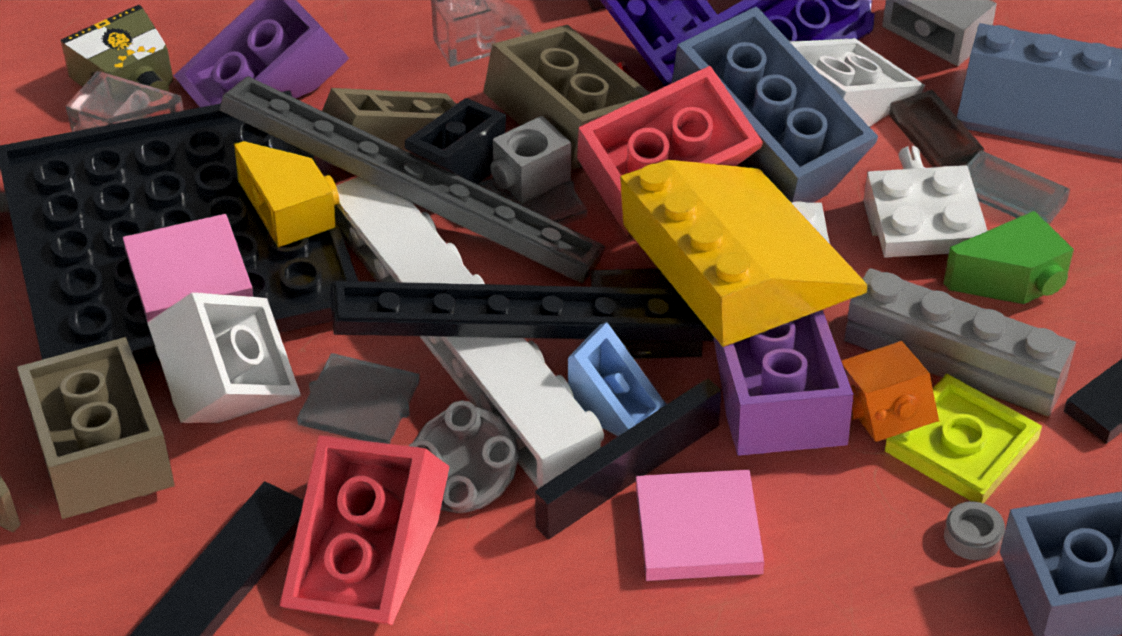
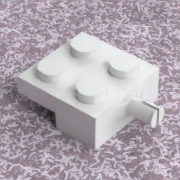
M909 146L901 149L898 154L903 169L867 172L863 201L872 236H879L884 258L949 254L951 246L988 231L967 165L925 168L921 161L919 149L912 146L910 154Z

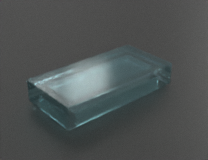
M982 150L967 165L978 201L1015 218L1035 211L1050 224L1068 201L1069 188Z

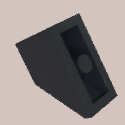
M465 98L405 139V149L472 183L479 184L492 174L490 166L493 162V138L505 133L506 114Z

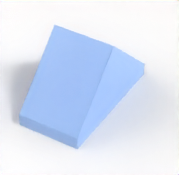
M607 322L600 324L568 357V384L573 392L574 399L585 412L591 411L595 414L603 429L616 436L626 432L667 405Z

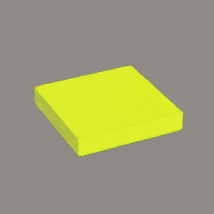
M946 373L933 388L939 421L887 438L885 452L969 501L985 503L1039 439L1042 425Z

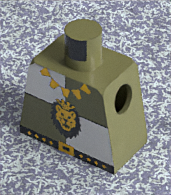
M139 4L60 40L69 77L111 107L122 108L139 99L153 106L161 103L167 97L169 85L173 81L168 49L148 15Z

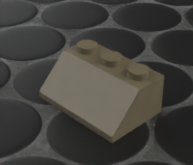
M569 25L493 43L483 90L484 94L520 126L540 116H543L571 142V170L582 167L577 159L579 127L650 94Z

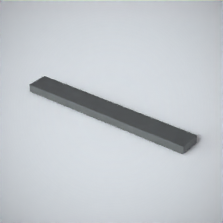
M249 76L222 97L220 111L582 284L601 260L606 247L603 244Z

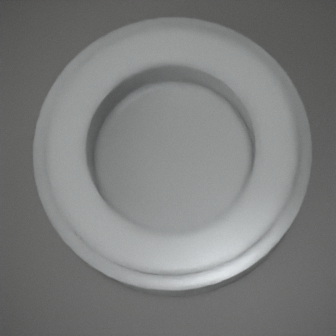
M964 502L953 507L948 513L944 529V539L947 546L960 557L969 560L988 559L995 555L1001 547L1005 523L1002 516L991 506L981 502Z

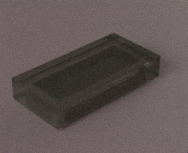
M933 90L891 103L889 116L914 146L919 149L920 153L932 167L968 166L982 161L984 147Z

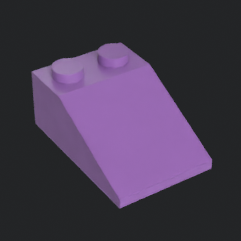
M255 0L173 76L199 107L220 104L223 95L248 76L281 92L290 90L292 97L298 98L315 91L350 58L297 0Z
M823 310L722 347L714 337L726 416L737 456L848 445L853 392Z

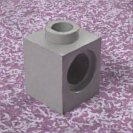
M540 116L493 138V162L490 166L492 176L500 188L508 189L523 204L571 180V142L543 116Z

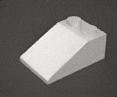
M855 38L790 42L869 127L920 95L925 87L923 83Z

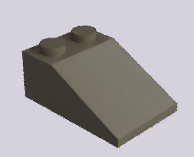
M126 337L17 367L62 519L93 512L102 507L136 497L147 496L153 492L175 486L164 435Z

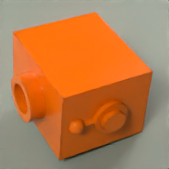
M903 341L841 361L853 392L851 420L859 419L875 442L939 421L930 373Z

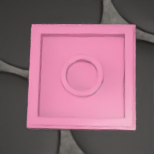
M226 214L123 237L125 252L147 322L192 292L253 297L252 285Z
M750 470L636 476V495L646 581L763 574L764 557Z

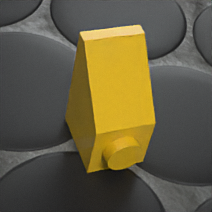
M245 141L234 144L238 181L277 247L335 228L334 206L340 202L339 193L330 175L323 176L312 158Z

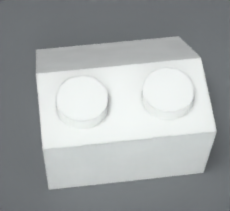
M192 292L147 322L180 423H220L282 404L301 396L267 298Z

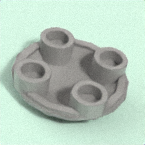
M462 400L452 403L447 410L427 422L409 445L410 447L426 448L450 466L441 510L455 513L482 509L500 497L514 478L519 458L515 435L504 419L486 408L475 407L469 401Z

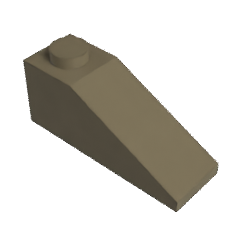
M331 88L322 111L407 151L405 149V139L455 106L456 103L446 93Z

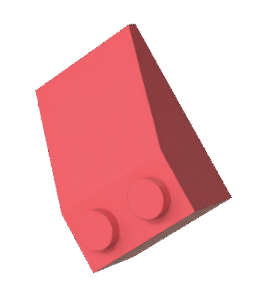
M708 66L579 127L577 159L625 234L629 235L630 233L623 225L621 175L665 160L737 166L762 147L763 141L711 66Z
M319 435L280 607L392 626L438 523L450 466L426 448Z

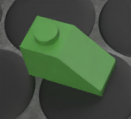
M1032 211L951 246L943 284L951 291L1025 304L1043 295H1052L1065 286L1074 249L1035 211Z

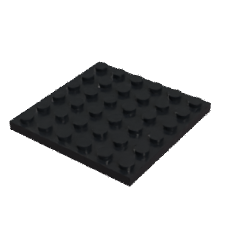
M290 90L283 91V93L292 97ZM221 103L1 145L0 170L42 360L124 337L128 341L136 364L158 360L155 344L125 252L123 237L226 214L252 285L253 297L267 298L279 333L331 322L330 291L332 281H358L336 217L335 228L277 247L238 181L234 144L245 141L309 157L316 164L314 155L220 111Z

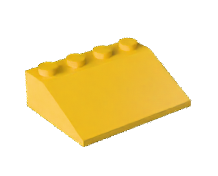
M665 160L620 176L624 227L722 347L867 293L865 281L758 168Z

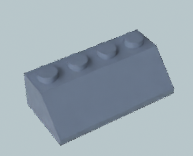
M757 6L677 45L672 83L708 66L712 67L763 141L762 147L742 161V163L748 168L760 169L791 203L797 201L813 203L828 195L877 142L878 135Z
M979 23L969 59L955 127L1122 159V49L1109 47L1101 43H1087L1060 38L1052 34H1038L1010 29L1003 25L994 26Z

